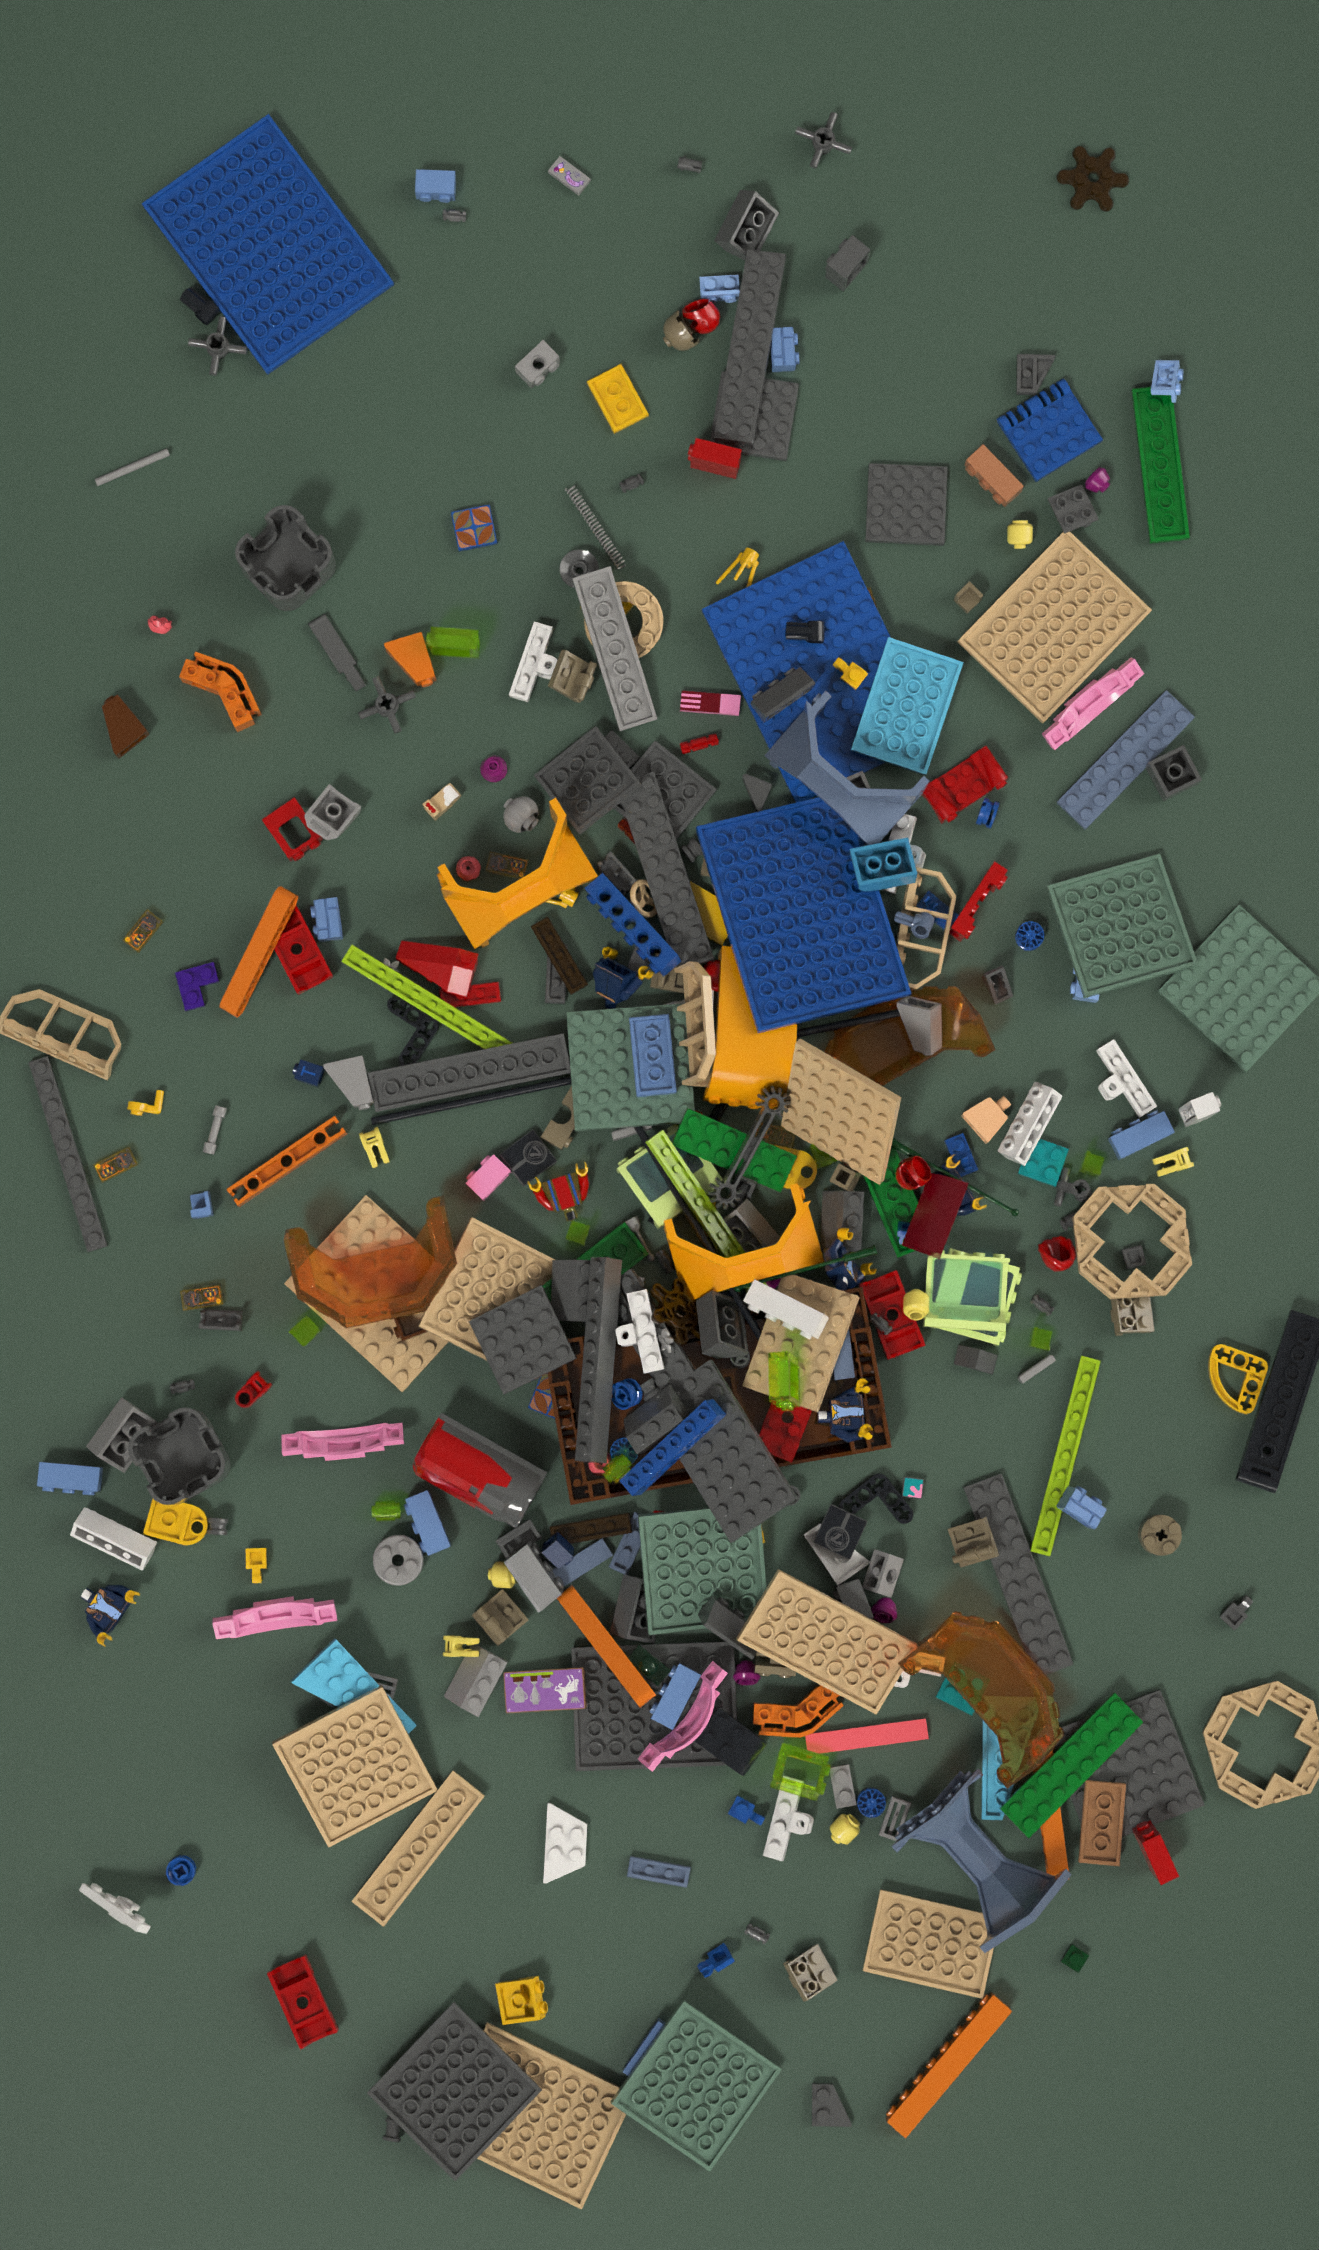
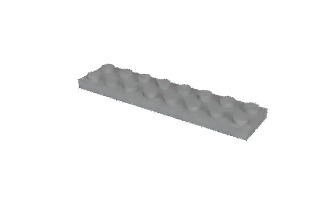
M609 566L572 578L619 731L657 720L611 567Z

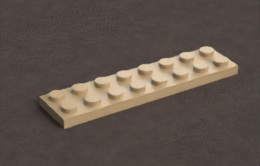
M453 1770L351 1902L384 1927L485 1795Z

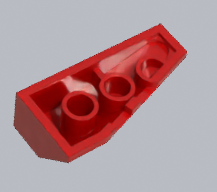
M401 941L396 960L414 972L425 976L426 980L431 983L434 982L446 993L467 998L478 964L479 954L460 948Z

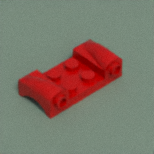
M984 746L941 777L928 783L922 796L933 808L941 824L946 821L949 823L958 817L957 814L995 788L997 790L1003 788L1007 784L1008 776L988 747Z

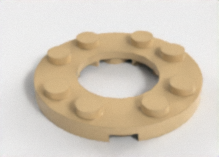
M615 582L621 602H630L641 612L643 619L642 628L633 638L638 657L641 658L649 653L660 639L663 629L661 606L656 597L645 587L633 582ZM584 619V628H585L586 636H587L589 642H590L591 645H592V642H591V639H590V635H589V632H588V629H587V626H586V622H585V619Z

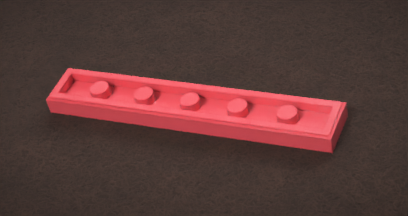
M926 1718L818 1732L805 1736L807 1755L929 1739Z

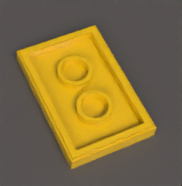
M622 364L587 381L589 389L614 434L649 416Z

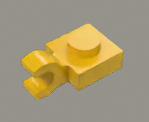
M838 657L833 663V666L843 673L840 679L855 690L868 675L865 670L854 662L848 666L845 661Z
M267 1548L246 1549V1569H252V1583H262L261 1569H267Z

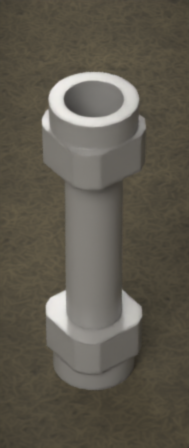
M215 1105L212 1114L214 1120L208 1141L204 1143V1153L215 1154L217 1135L222 1118L225 1119L227 1108Z

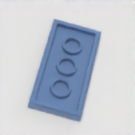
M669 1014L629 1018L636 1097L677 1094Z

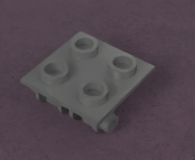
M1082 484L1048 498L1064 534L1082 526L1086 528L1092 522L1099 520Z

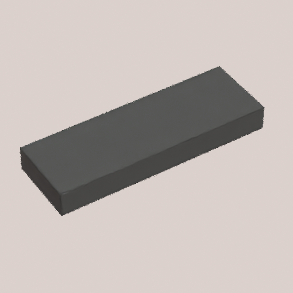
M547 956L545 1003L565 1004L566 986Z

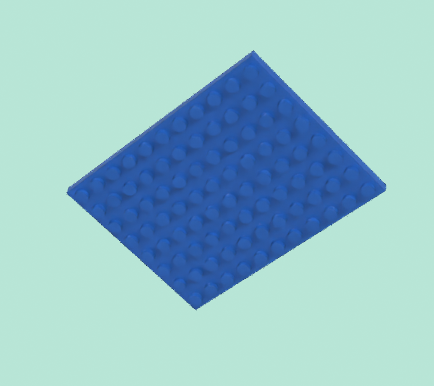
M269 114L142 203L146 212L214 304L220 309V312L246 347H248V350L267 375L394 286L390 276Z
M844 541L701 610L769 749L804 711L806 701L812 704V700L818 693L822 695L827 691L832 697L826 702L824 709L815 718L819 754L846 778L860 771L865 773L886 763L850 751L887 639L890 635ZM786 622H825L824 643L785 640ZM838 657L845 661L848 666L854 662L868 673L856 690L840 679L843 673L833 666ZM794 667L796 670L801 667L815 682L813 689L763 723L750 705L753 700L752 696L760 690L762 692L768 690V685L774 680L778 679L781 681L786 677L784 674ZM778 766L795 803L817 796L800 780Z
M818 797L696 826L697 836L757 1033L911 995L879 890L861 891L858 888L849 850L865 846V844L840 815Z

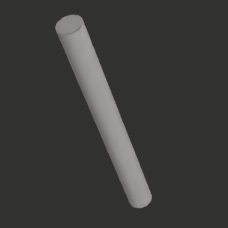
M166 448L95 479L97 486H100L168 457L170 454Z

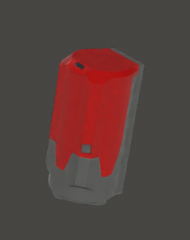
M443 1413L439 1415L413 1463L414 1472L420 1478L494 1520L502 1521L514 1528H517L547 1475V1472Z

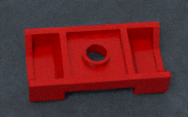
M994 861L952 925L949 935L960 942L963 938H969L976 927L973 925L975 919L972 917L980 906L977 904L978 901L983 902L989 891L994 893L996 888L998 890L1002 888L1008 878L1005 875L1008 871L1006 868Z
M296 905L274 950L296 993L300 995L333 978V975ZM295 944L302 946V952L298 955L291 952L292 946Z
M897 1270L858 1285L859 1288H863L865 1304L870 1315L872 1316L874 1313H877L878 1317L881 1316L889 1323V1326L893 1327L888 1335H884L885 1332H881L876 1328L887 1360L926 1346L917 1321L911 1320L903 1312V1297L906 1292ZM890 1309H894L898 1313V1318L894 1321L889 1320L886 1316L887 1311Z
M773 1397L759 1432L760 1438L771 1455L792 1463L812 1410ZM784 1412L792 1413L793 1420L791 1423L783 1422L782 1414Z
M306 1954L267 1972L300 2049L339 2031L332 2012L329 2011L318 1986L314 1971ZM299 1997H306L308 2006L305 2008L299 2007L297 1999Z

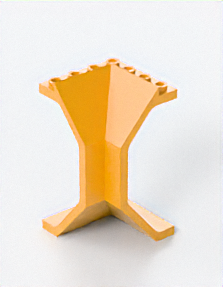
M556 798L549 801L551 817L556 826L541 866L497 893L461 887L455 882L445 864L437 867L439 873L436 875L442 887L443 897L474 949L479 946L484 948L489 945L488 940L509 923L549 899L589 881L592 882L598 877L567 825L566 814Z
M798 1183L790 1185L796 1213L775 1245L729 1258H724L679 1238L676 1235L672 1218L664 1220L663 1227L678 1278L685 1282L688 1297L696 1300L710 1291L721 1292L751 1283L754 1279L758 1281L824 1262L808 1206L811 1201L804 1202L806 1198L803 1187L799 1188Z

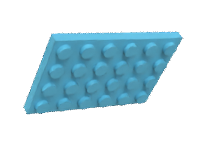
M888 637L850 751L926 776L964 662Z

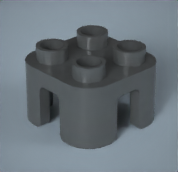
M280 505L265 515L264 519L267 526L258 536L253 538L249 533H246L238 541L235 548V556L244 576L273 606L282 611H292L305 603L332 577L336 568V562L331 546L326 538L321 534L317 536L308 527L304 516L297 509L288 505Z
M191 1408L177 1409L169 1413V1418L160 1423L140 1429L131 1437L128 1445L129 1456L135 1466L142 1469L149 1482V1485L146 1487L151 1497L164 1505H178L186 1502L223 1481L230 1471L229 1456L208 1417L203 1412Z

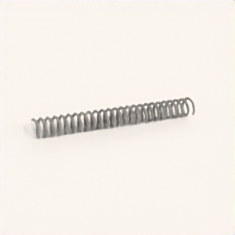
M572 486L568 490H566L567 488H565V491H567V494L571 498V501H574L573 504H576L575 507L578 508V511H580V514H582L584 520H587L586 523L589 527H591L590 530H593V533H595V536L597 537V540H599V543H601V546H604L603 549L606 550L605 552L608 553L607 555L610 556V559H612V562H614L616 569H620L626 566V564L618 567L620 564L625 562V560H622L621 562L616 564L623 557H620L614 561L615 558L620 556V553L617 554L615 557H612L614 554L618 552V550L610 554V552L616 549V547H613L614 544H611L610 546L606 547L608 544L612 542L611 540L603 545L604 542L610 539V537H608L604 541H601L603 538L607 537L608 534H605L601 538L599 537L603 535L605 531L596 535L598 532L603 530V528H600L598 531H595L597 528L601 526V524L593 528V526L597 525L599 521L595 522L593 525H590L592 522L596 521L597 518H594L593 520L588 522L595 515H592L586 519L587 516L593 513L591 511L587 515H584L585 513L590 511L591 508H588L587 510L582 512L584 509L588 507V505L584 506L582 509L579 508L585 505L586 502H583L581 505L577 506L579 503L584 501V499L582 498L581 500L576 502V500L580 499L582 495L578 496L576 499H573L574 497L579 495L580 492H577L576 494L571 496L578 489H575L571 493H569V491L574 489L576 486Z

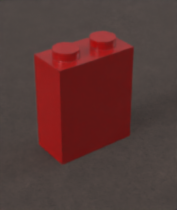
M696 438L695 443L690 444L688 451V461H691L690 468L736 479L741 462L742 449Z
M1143 1821L1137 1824L1132 1831L1150 1871L1159 1884L1163 1885L1178 1878V1872L1161 1834L1152 1822Z

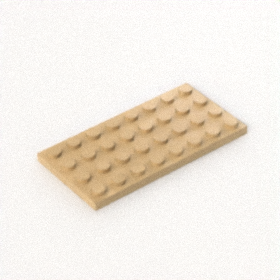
M779 1569L736 1638L742 1644L874 1714H877L918 1647L917 1643Z

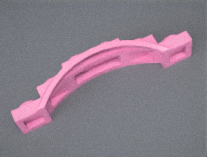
M1129 658L1117 670L1112 668L1098 681L1093 679L1064 704L1066 708L1053 719L1055 723L1042 733L1052 749L1056 750L1064 742L1069 741L1130 689L1134 682L1144 674L1134 658Z
M381 1423L356 1428L298 1431L293 1434L281 1435L282 1455L303 1454L304 1458L324 1457L325 1461L366 1457L365 1452L385 1451V1446L404 1444L403 1423Z
M294 1596L253 1602V1607L233 1610V1615L213 1618L212 1623L216 1639L238 1638L277 1629L322 1625L325 1622L337 1621V1613L334 1599L314 1602V1598L294 1601Z
M712 1661L700 1676L703 1679L700 1691L684 1719L663 1739L654 1745L649 1743L639 1756L638 1760L652 1772L664 1756L671 1759L675 1752L687 1747L697 1739L707 1726L713 1714L715 1700L720 1694L716 1688L728 1674L715 1662Z

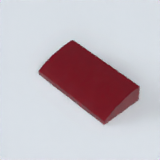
M931 1173V1179L925 1184L902 1246L940 1260L969 1183Z

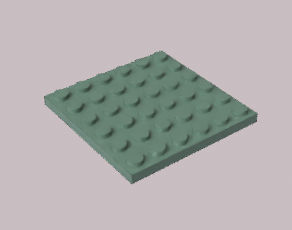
M1160 854L1047 885L1046 889L1084 998L1198 965Z
M1238 905L1194 952L1198 965L1175 972L1157 991L1246 1073L1319 995V977L1245 909Z
M683 1004L566 1012L575 1131L679 1124L687 1108L695 1111L693 1086L682 1085L683 1080L690 1078L688 1047L679 1046L680 1041L687 1039L686 1013L677 1011V1007ZM669 1014L677 1094L636 1097L629 1018Z
M709 1507L638 1515L649 1635L706 1628L701 1622L698 1613L712 1595L717 1599L719 1596L729 1603L728 1607L733 1610L735 1608L739 1609L745 1614V1619L749 1618L766 1590L761 1524L734 1543H730Z
M682 1999L610 2102L710 2172L782 2069Z

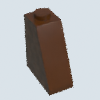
M118 694L110 696L105 700L102 709L113 752L120 759L150 734Z

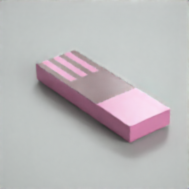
M682 691L680 711L739 716L741 695Z

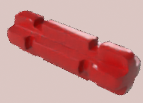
M714 733L708 735L707 738L704 736L690 740L689 743L688 741L680 743L681 751L683 754L691 752L690 750L694 752L708 748V745H718V736Z

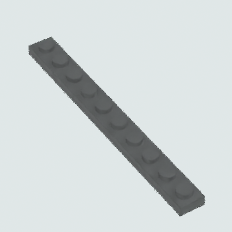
M47 1056L28 1062L87 1252L107 1247L106 1238L50 1059Z

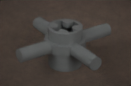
M831 112L826 126L815 132L799 126L796 129L795 134L812 140L815 153L809 166L814 169L817 168L821 156L828 154L833 148L849 155L851 153V146L835 141L832 129L838 114ZM821 138L825 139L824 144L820 143Z
M219 317L216 333L210 334L207 340L189 338L188 346L207 349L208 354L212 357L209 375L217 376L219 359L224 358L228 352L247 355L248 347L229 344L224 336L225 317ZM218 342H222L220 349L213 348V346L216 347L218 345Z
M377 676L372 679L379 695L375 701V706L358 712L359 717L364 719L378 713L389 719L394 734L399 733L402 730L395 715L399 704L416 698L413 690L397 697L391 693H386L380 677ZM390 700L392 702L390 703V709L387 710L385 706L381 707L382 702L385 703Z

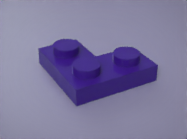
M211 962L175 972L185 1011L205 1007L200 987L219 982L215 963Z

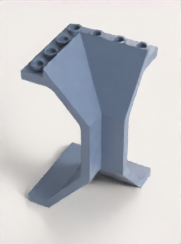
M827 691L822 695L818 693L812 700V704L806 701L804 711L764 756L770 760L769 764L776 769L779 766L796 777L837 812L866 846L880 843L924 793L929 780L923 776L909 790L856 787L818 752L815 718L824 709L826 702L832 697Z
M976 1769L972 1773L968 1771L965 1774L960 1771L932 1804L896 1828L899 1833L895 1836L897 1840L891 1847L898 1852L909 1839L913 1838L938 1844L948 1852L977 1887L987 1929V1938L980 1945V1948L986 1953L1033 1923L1071 1874L1065 1869L1057 1875H1050L1010 1860L1000 1852L971 1817L968 1786L983 1776V1773Z

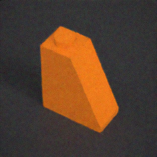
M422 632L384 643L386 652L417 686L428 687L436 681Z

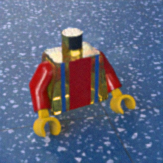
M584 1162L585 1167L583 1169H579L576 1163V1172L543 1183L537 1177H535L537 1180L535 1185H531L528 1181L527 1184L533 1191L538 1203L548 1211H554L555 1213L563 1211L567 1222L577 1219L575 1207L582 1205V1201L586 1199L589 1189L588 1166L586 1162Z

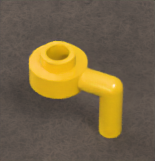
M156 1090L154 1106L128 1101L127 1110L131 1111L130 1114L142 1116L143 1113L160 1114L164 1091Z

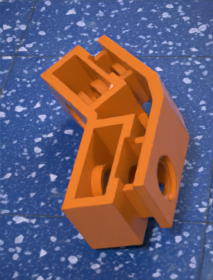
M198 652L194 653L195 661L185 660L179 676L183 683L219 695L237 732L255 725L252 716L256 714L260 716L262 714L243 673L232 664ZM200 663L213 668V670L200 666ZM225 671L233 673L241 680L245 690L240 692L235 680ZM244 697L248 700L251 710H246L242 701Z
M818 1684L796 1705L754 1702L753 1724L761 1725V1729H758L759 1735L801 1738L813 1734L844 1705L841 1701L838 1702L836 1700L840 1695ZM831 1700H833L835 1703L832 1704L829 1708H827L821 1715L819 1711ZM817 1715L820 1718L810 1728L798 1732L785 1731L786 1726L797 1728L811 1723ZM765 1723L782 1724V1729L764 1727Z

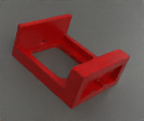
M295 797L262 819L290 862L292 860L298 861L305 855L304 852L309 849H316L321 845L320 841L323 840L320 835L307 827L304 816L306 813ZM298 817L310 833L311 838L296 849H291L279 832V828L292 818Z

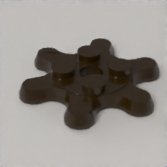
M1075 147L1072 151V156L1076 161V167L1073 170H1061L1056 176L1060 184H1069L1075 190V194L1070 200V206L1075 210H1079L1086 201L1095 200L1102 211H1110L1114 204L1110 198V190L1115 187L1125 188L1129 184V177L1126 174L1115 173L1111 168V163L1116 157L1115 151L1112 148H1106L1099 157L1095 158L1090 157L1084 147ZM1096 173L1098 181L1091 182L1088 179V175Z
M676 1278L671 1286L672 1291H667L661 1284L655 1283L650 1293L659 1302L658 1309L654 1310L651 1315L652 1321L655 1324L666 1323L668 1329L673 1332L674 1342L678 1345L687 1343L688 1332L693 1333L700 1339L697 1300H692L688 1297L685 1282L680 1278Z

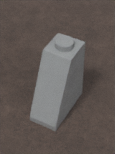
M911 996L898 1001L897 1008L914 1051L921 1052L923 1055H933L941 1049V1004Z
M362 1055L323 1064L326 1072L354 1108H358L359 1111L371 1108L370 1105L374 1104Z

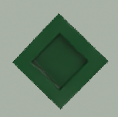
M1070 1944L1060 1961L1079 1973L1089 1955L1073 1944Z

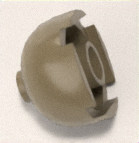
M677 310L664 323L663 331L665 337H663V340L669 348L673 346L676 350L686 351L698 345L700 340L699 337L697 339L694 338L693 334L696 332L690 327V322L683 315L679 316L680 311Z

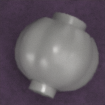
M523 796L515 799L510 798L505 802L503 819L508 829L521 833L535 828L539 821L537 819L539 812L536 803L531 798Z

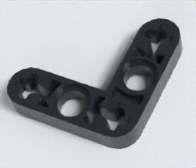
M392 996L387 1002L389 1011L416 1028V1031L399 1056V1063L401 1066L405 1065L403 1057L410 1055L409 1047L419 1053L418 1056L413 1054L411 1057L413 1063H417L437 1034L439 1024L436 1019L402 998ZM399 1000V1004L403 1008L406 1005L409 1006L403 1016L400 1015L403 1011L399 1008L393 1010V1005L391 1004L393 1001L397 1002ZM412 1010L417 1011L419 1014L416 1021H410L407 1018L408 1013ZM432 1021L434 1022L433 1026L435 1029H430L427 1032V1035L430 1036L429 1039H427L424 1035L419 1034V1032L421 1030L424 1033L426 1030L425 1023L427 1022L430 1024ZM416 1038H422L425 1041L424 1046L420 1049L415 1048L413 1045Z
M883 1474L873 1475L841 1500L838 1505L839 1508L843 1509V1503L850 1504L853 1501L850 1497L854 1495L855 1500L861 1504L858 1508L856 1504L851 1507V1513L855 1514L878 1496L899 1523L907 1524L913 1519L912 1509ZM875 1478H883V1488L878 1486L873 1489L876 1491L873 1495L871 1489L866 1485L870 1483V1486H873L876 1483ZM861 1489H865L869 1493V1498L866 1501L858 1499L857 1494ZM889 1493H894L897 1496V1502L893 1505L888 1504L886 1501V1496ZM901 1501L904 1504L903 1506H900L903 1511H909V1514L907 1515V1520L904 1518H899L901 1513L898 1509H896L895 1512L892 1510V1508L897 1507Z

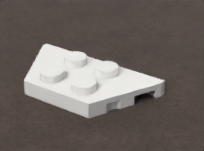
M552 1803L547 1805L543 1883H548L584 1867L586 1860L587 1823L575 1818Z

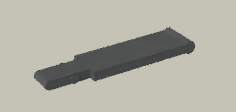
M323 614L308 623L339 674H345L347 681L351 683L356 692L365 687L366 685L360 677V673L354 667L357 663L327 616Z

